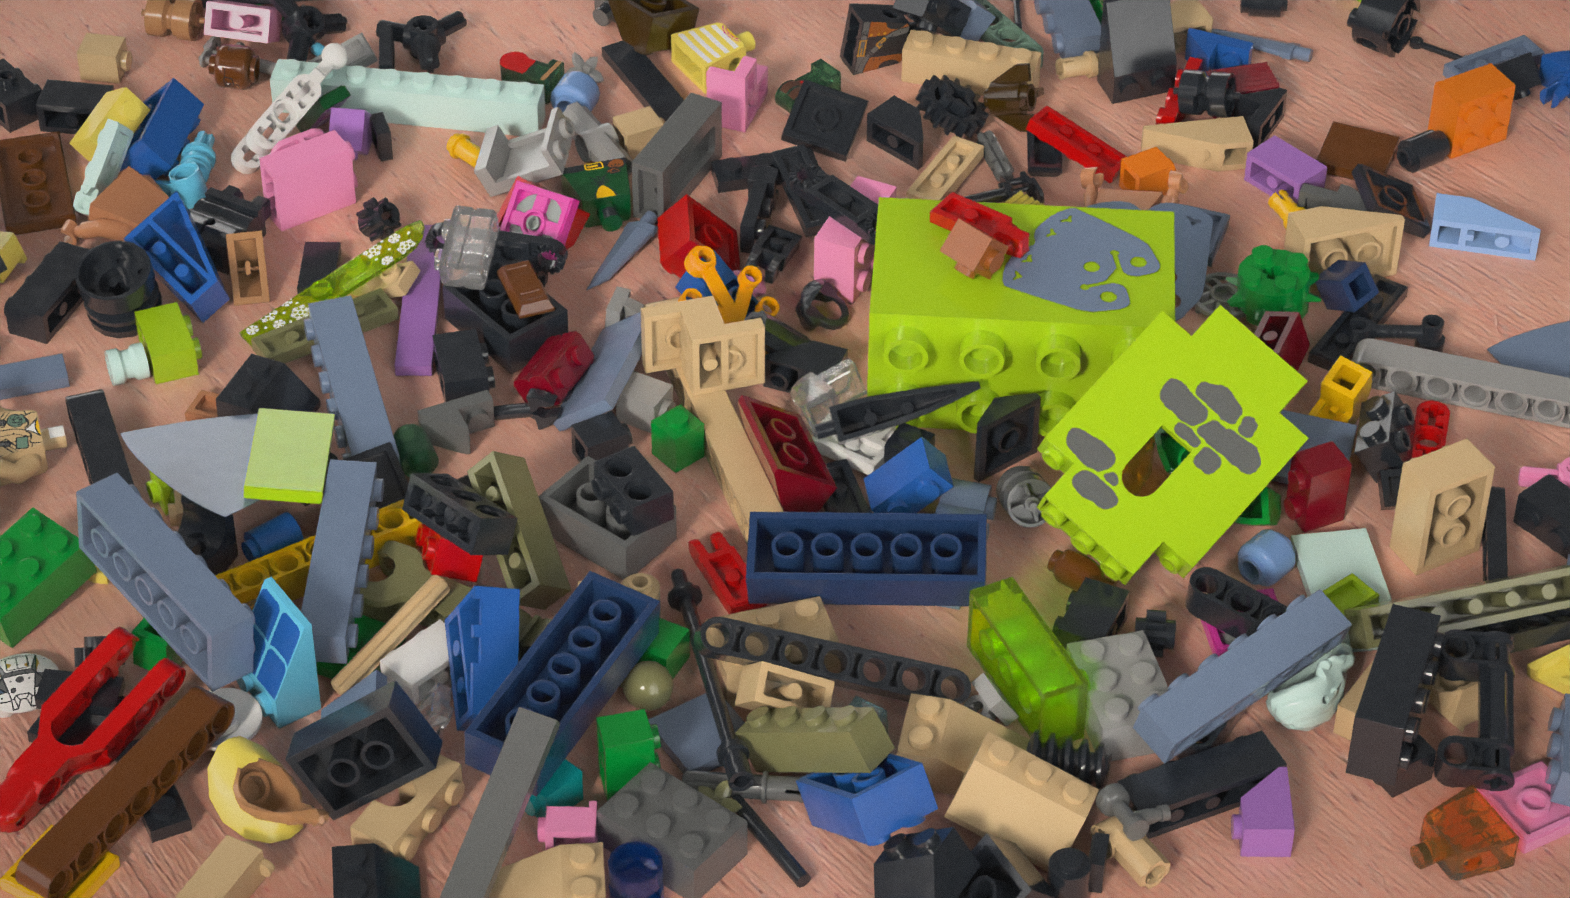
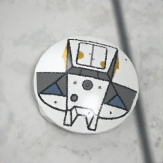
M31 653L14 654L0 659V717L7 718L14 713H26L36 710L35 697L44 669L59 670L56 664L44 656Z

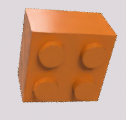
M1492 63L1435 82L1428 130H1440L1446 135L1450 144V152L1447 155L1450 159L1506 140L1516 85Z

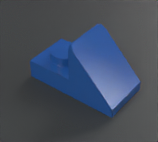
M1193 28L1188 29L1185 59L1187 61L1189 57L1203 59L1202 71L1251 64L1252 42Z

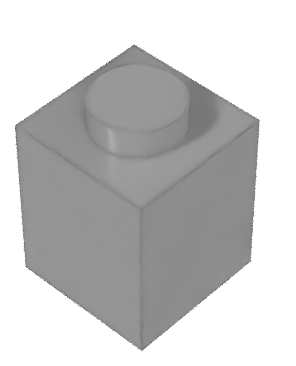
M633 371L616 403V417L620 422L651 433V420L676 407V403L673 401V385Z

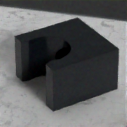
M182 495L183 517L178 532L183 537L186 546L195 555L203 557L209 570L214 575L227 571L238 556L233 514L223 517Z

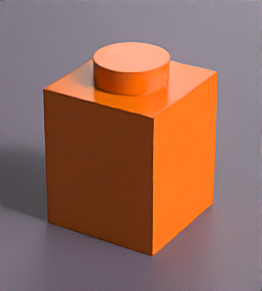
M1157 147L1122 158L1119 186L1122 190L1162 192L1164 196L1169 189V172L1171 170L1176 171L1175 165Z

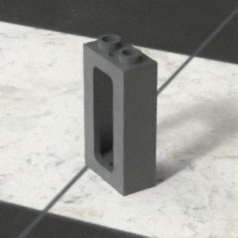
M690 93L632 161L633 217L641 219L647 211L654 212L657 218L686 194L690 196L710 172L711 161L719 160L722 157V102Z

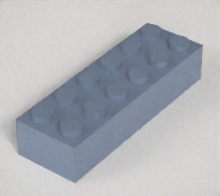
M115 473L77 491L79 548L207 687L214 692L253 672V653L255 652L253 625H255V616L251 608L246 603L241 604L231 593L228 584L223 579H218L209 570L203 557L195 555L186 546L181 534L177 531L173 532L163 521L160 512L154 507L150 508L141 498L138 489L133 484L129 485L118 473Z

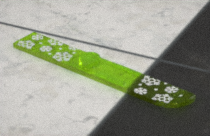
M420 220L413 222L384 238L239 332L240 336L252 347L251 338L309 316L308 303L347 296L414 251L423 239L425 230L423 222Z

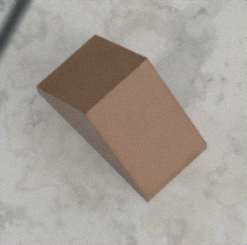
M262 230L226 234L234 306L270 302Z

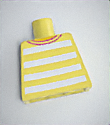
M717 22L672 34L671 60L700 90L707 94L706 72L708 68L716 67L735 72L743 56H746V52L755 49V40L749 31L734 35L723 23Z

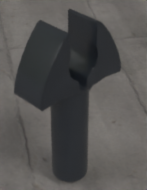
M530 388L526 397L527 403L494 406V420L530 417L536 421L538 429L541 430L556 421L562 408H543L554 406L557 396L544 390Z

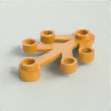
M707 246L694 247L684 260L687 272L693 277L705 280L718 304L724 324L744 321L753 290L762 281L761 271L751 265L743 268L737 278L739 287L735 301H733L715 269L716 256L714 251ZM699 256L703 257L707 262H703ZM745 274L752 276L754 282L749 281ZM688 288L681 294L678 302L685 301L686 297L696 299L703 296L697 289ZM770 296L763 297L755 306V312L765 311L763 305L768 306L772 313H766L773 317L777 315L780 309L777 300Z

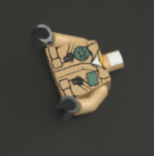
M0 406V487L10 483L22 484L29 478L45 473L48 470L45 451L67 447L64 427L60 425L40 429L36 411H15Z

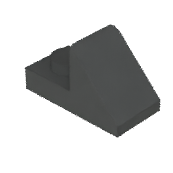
M481 391L418 410L419 434L422 443L462 454H470L469 434L495 426L493 398L489 391Z

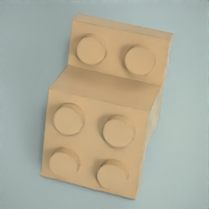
M714 296L641 308L642 365L646 374L682 367L692 396L765 383V326L761 318L724 324Z

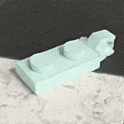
M107 119L105 127L98 135L97 148L92 161L86 166L83 185H81V190L76 192L73 203L75 211L80 214L89 216L90 203L118 177L134 133L117 121Z

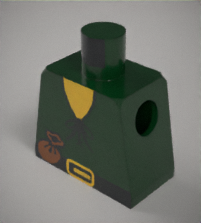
M624 157L564 168L563 175H561V195L580 201L578 207L590 213L584 227L589 228L602 225L605 231L613 232L622 226L623 221L631 218L630 187Z

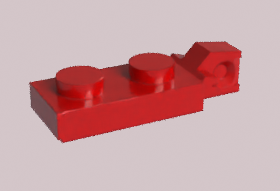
M954 192L950 193L930 211L931 223L951 231L959 218L1007 245L1009 248L1005 253L1006 255L1021 259L1029 251L1030 234L1014 225L1012 217Z

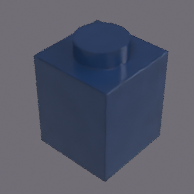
M1337 260L1320 273L1319 279L1315 282L1328 310L1355 312L1379 293L1366 262Z

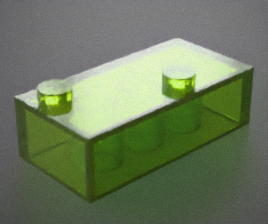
M1013 577L970 590L967 648L986 675L1002 691L1019 716L1017 718L1029 737L1032 736L1035 729L1040 730L1041 742L1045 743L1051 732L1056 733L1057 744L1060 746L1068 735L1072 736V741L1084 738L1088 692L1091 690L1090 680L1086 671L1077 667Z

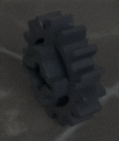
M933 75L930 80L926 79L915 98L919 101L917 108L926 112L923 118L930 120L935 129L942 127L945 135H949L952 132L962 138L963 134L968 138H972L974 133L978 134L989 116L985 112L986 107L984 103L978 101L981 97L980 94L974 93L970 85L965 87L960 85L958 78L954 82L949 80L947 75H943L941 79L936 75Z

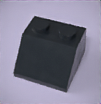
M252 353L215 399L218 417L258 414L259 408L316 413L321 406L320 399L285 363Z
M954 827L936 830L929 828L922 832L911 834L899 833L886 841L883 846L884 851L874 863L875 898H958L980 867V864Z
M986 833L971 850L980 867L958 896V898H1059L1016 843Z
M375 843L332 847L334 898H421L420 870L418 866Z

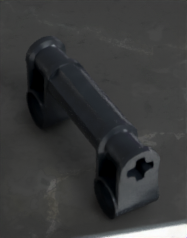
M1449 630L1444 633L1445 638L1440 657H1436L1435 660L1440 662L1438 674L1450 681L1478 682V738L1458 735L1444 738L1438 746L1434 775L1438 782L1451 788H1478L1488 791L1508 790L1515 784V776L1511 772V757L1515 753L1514 667L1510 664V652L1514 649V638L1510 634L1500 631ZM1455 653L1459 654L1462 657H1453L1449 654ZM1447 759H1456L1461 764L1450 763Z

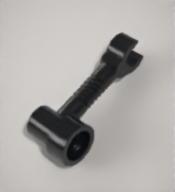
M1426 315L1422 319V325L1376 324L1374 321L1362 317L1350 319V341L1353 343H1358L1367 338L1415 339L1414 347L1443 352L1445 337L1442 334L1444 320L1438 315Z

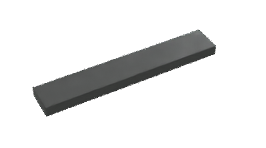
M519 707L440 898H489L559 729L560 723L557 720Z

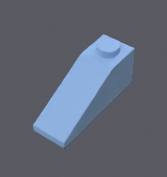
M1436 193L1429 246L1535 261L1541 229L1474 198Z

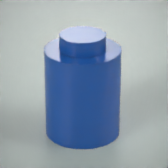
M284 512L246 531L241 548L245 557L250 562L302 541L304 537L294 517L290 513Z

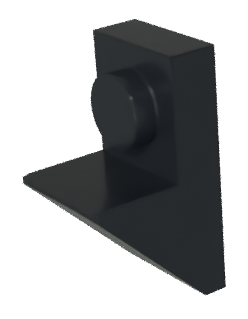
M1277 88L1242 94L1240 100L1236 99L1234 117H1244L1254 141L1253 149L1267 141L1283 119L1287 96L1286 89Z

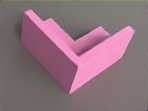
M743 56L735 72L716 67H709L706 72L707 98L722 102V128L746 132L768 94V66L757 64L756 58Z

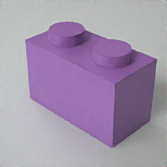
M1274 135L1247 153L1244 180L1270 196L1276 192L1281 199L1283 197L1279 194V190H1285L1298 205L1299 192L1303 183L1325 188L1327 166Z

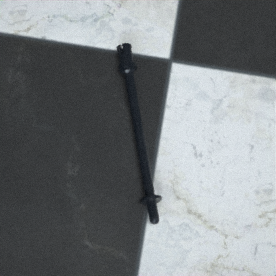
M677 568L671 573L674 587L668 593L667 600L672 609L682 613L685 626L690 629V642L721 741L716 750L717 760L725 768L730 789L738 792L745 791L754 783V776L748 762L749 748L746 742L736 737L712 658L701 655L694 645L695 632L702 625L696 607L702 601L703 594L698 585L688 582L685 571Z

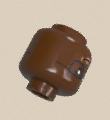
M223 44L219 47L216 54H211L209 74L214 75L216 84L220 87L246 90L251 86L252 82L256 83L258 81L260 57L255 56L254 50L248 46Z

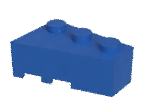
M177 191L123 238L125 242L134 243L145 250L151 260L155 277L203 323L230 299L194 219Z
M474 586L444 620L457 731H466L518 664L520 589Z

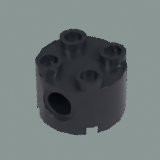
M1362 0L1359 7L1354 8L1350 12L1347 20V26L1352 28L1353 41L1388 57H1395L1394 52L1399 54L1414 32L1418 20L1413 19L1412 16L1414 11L1420 13V0Z

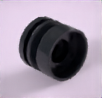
M119 240L100 244L90 249L80 259L75 270L76 284L84 301L88 319L94 329L104 336L119 339L138 335L134 312L162 305V295L155 280L151 260L145 250L134 243Z

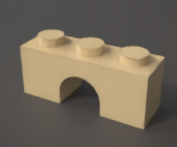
M439 754L436 769L398 788L399 800L406 804L387 806L373 800L350 827L352 845L375 843L395 855L410 861L415 856L419 844L428 833H433L438 828L443 815L452 805H457L461 800L465 790L461 764Z

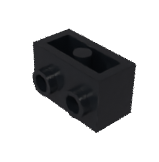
M1395 391L1382 396H1374L1361 403L1355 454L1375 483H1378L1377 473L1379 470L1401 469L1403 463L1412 458L1416 421L1410 406L1406 403L1403 404Z

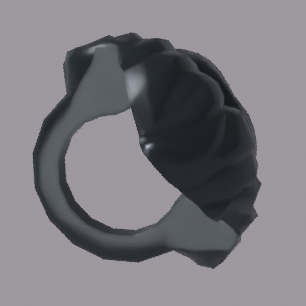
M816 279L805 285L801 292V299L795 307L800 323L806 331H813L818 326L829 330H837L842 328L848 321L849 310L846 303L837 296V291L831 284L825 283V279ZM812 301H834L841 309V317L835 320L824 317L811 305Z

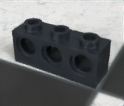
M411 473L402 507L403 511L470 555H508L518 519L449 474Z

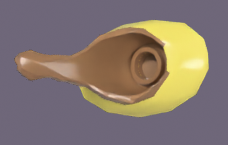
M242 736L229 738L218 745L208 766L209 798L222 822L245 839L270 844L291 839L303 829L304 823L312 824L314 827L317 825L322 827L325 823L329 822L330 813L326 812L325 809H317L312 805L302 802V791L295 779L262 745Z

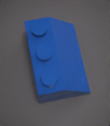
M172 78L143 101L150 109V112L135 131L120 171L129 166L139 174L150 175L156 180L162 174L167 177L169 172L178 166L179 161L176 158L182 153L183 148L190 143L187 137L199 125L201 119L198 116L204 103L175 78Z

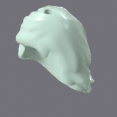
M1342 641L1336 648L1268 693L1266 707L1274 719L1288 729L1310 731L1329 721L1336 712L1337 705L1343 699L1347 670L1355 662L1352 647Z

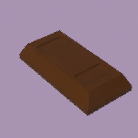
M529 260L502 266L497 271V275L519 319L554 311V306Z

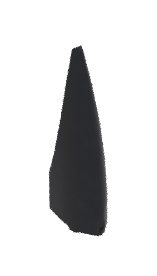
M979 381L948 384L868 396L829 407L831 420L814 425L818 439L835 435L839 445L924 416L981 387Z

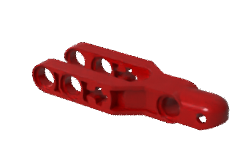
M117 627L111 631L41 706L38 737L13 763L6 779L0 784V832L11 833L25 828L37 813L51 802L74 776L109 766L175 695L184 682L186 670L169 658L160 660L83 744L64 745L58 742L59 737L93 702L92 697L110 677L115 678L119 674V668L132 654L136 642L139 641L137 636L123 627Z

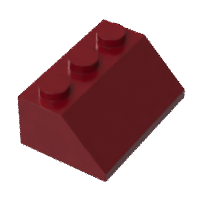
M741 395L738 399L745 432L783 511L819 512L837 486L801 415Z

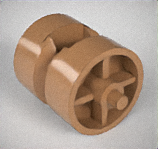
M147 0L145 9L141 11V15L144 16L145 31L148 35L165 37L172 33L177 39L196 41L201 32L202 24H205L201 0Z

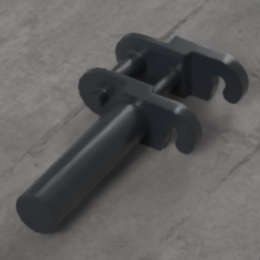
M1025 171L1020 172V177L1007 180L1005 176H1001L998 189L964 196L975 202L999 203L1005 202L1022 190L1029 197L1038 200L1040 204L1044 203L1042 188L1035 178H1030ZM1020 184L1022 185L1021 188L1013 189L1012 187Z

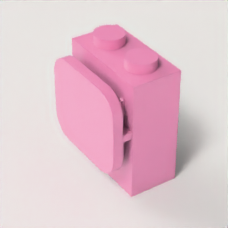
M318 128L309 129L279 141L273 147L271 154L259 158L264 198L269 199L271 206L270 219L281 232L356 203L355 188L358 187V181L353 171L352 163L355 160V152L351 143L344 141L335 130L324 133Z

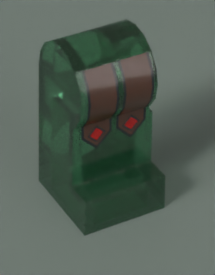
M819 59L811 63L810 72L795 79V81L788 80L784 82L776 92L775 102L778 106L791 113L804 79L841 91V72L824 60Z

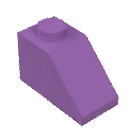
M331 107L329 132L335 130L344 141L351 143L355 152V160L358 159V154L368 155L372 144L371 114L366 110Z
M1278 767L1243 795L1240 801L1239 814H1232L1231 837L1232 839L1239 840L1241 857H1291L1295 827L1287 767Z

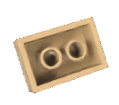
M1468 438L1403 463L1389 547L1415 575L1480 549L1495 466Z
M820 596L719 616L840 643ZM716 628L707 629L706 639L708 643L714 647H722L724 643L722 632ZM748 636L745 641L747 651L754 656H761L763 652L762 642L754 636ZM787 645L785 648L786 659L794 665H799L802 661L801 651L794 645ZM826 654L824 658L826 669L832 673H839L841 669L839 658L833 654ZM712 659L724 699L731 707H736L735 701L743 665Z

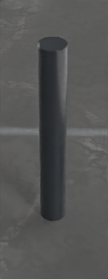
M741 795L732 797V799L738 801L743 806L735 814L747 820L748 830L795 885L800 888L808 884L811 878L810 875Z

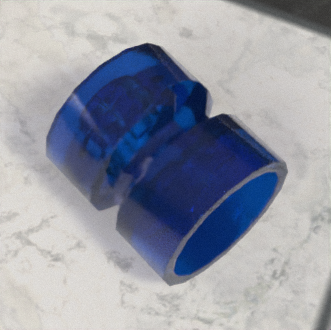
M627 842L618 846L610 854L608 860L609 898H664L663 859L656 847L645 842Z

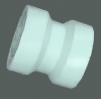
M141 342L131 344L128 349L122 351L116 348L104 351L109 377L113 386L124 384L130 378H136L137 380L150 378L149 365Z

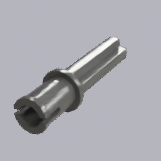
M685 771L682 777V782L697 791L698 786H705L715 790L719 783L728 780L727 774L722 772ZM763 771V775L753 774L754 783L749 789L739 792L732 790L729 797L741 795L746 799H761L762 804H767L768 800L804 803L796 780L804 776L769 775V771Z

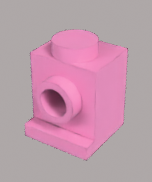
M589 801V807L547 806L546 817H538V842H545L546 850L561 844L598 842V802Z

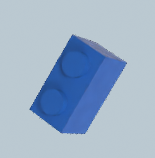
M920 437L864 478L870 508L874 513H918L954 487L946 455L923 437Z

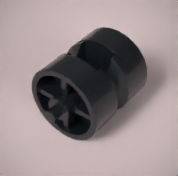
M1185 69L1180 78L1179 88L1174 87L1173 90L1174 94H1178V107L1181 114L1202 115L1204 111H1207L1209 116L1227 118L1233 113L1236 99H1241V93H1237L1236 77L1233 73L1212 72L1208 76L1205 71Z

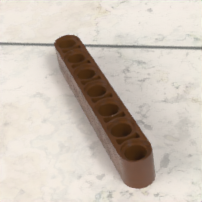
M200 686L189 690L24 855L16 869L15 877L17 883L44 898L64 897L227 731L235 716L234 704Z

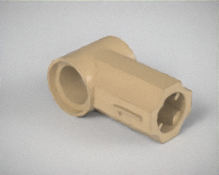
M1116 816L1109 817L1091 827V838L1092 835H1095V832L1110 834L1107 859L1114 857L1140 887L1153 888L1160 884L1165 875L1170 872L1171 863L1145 835L1137 841L1129 840L1123 833V825Z

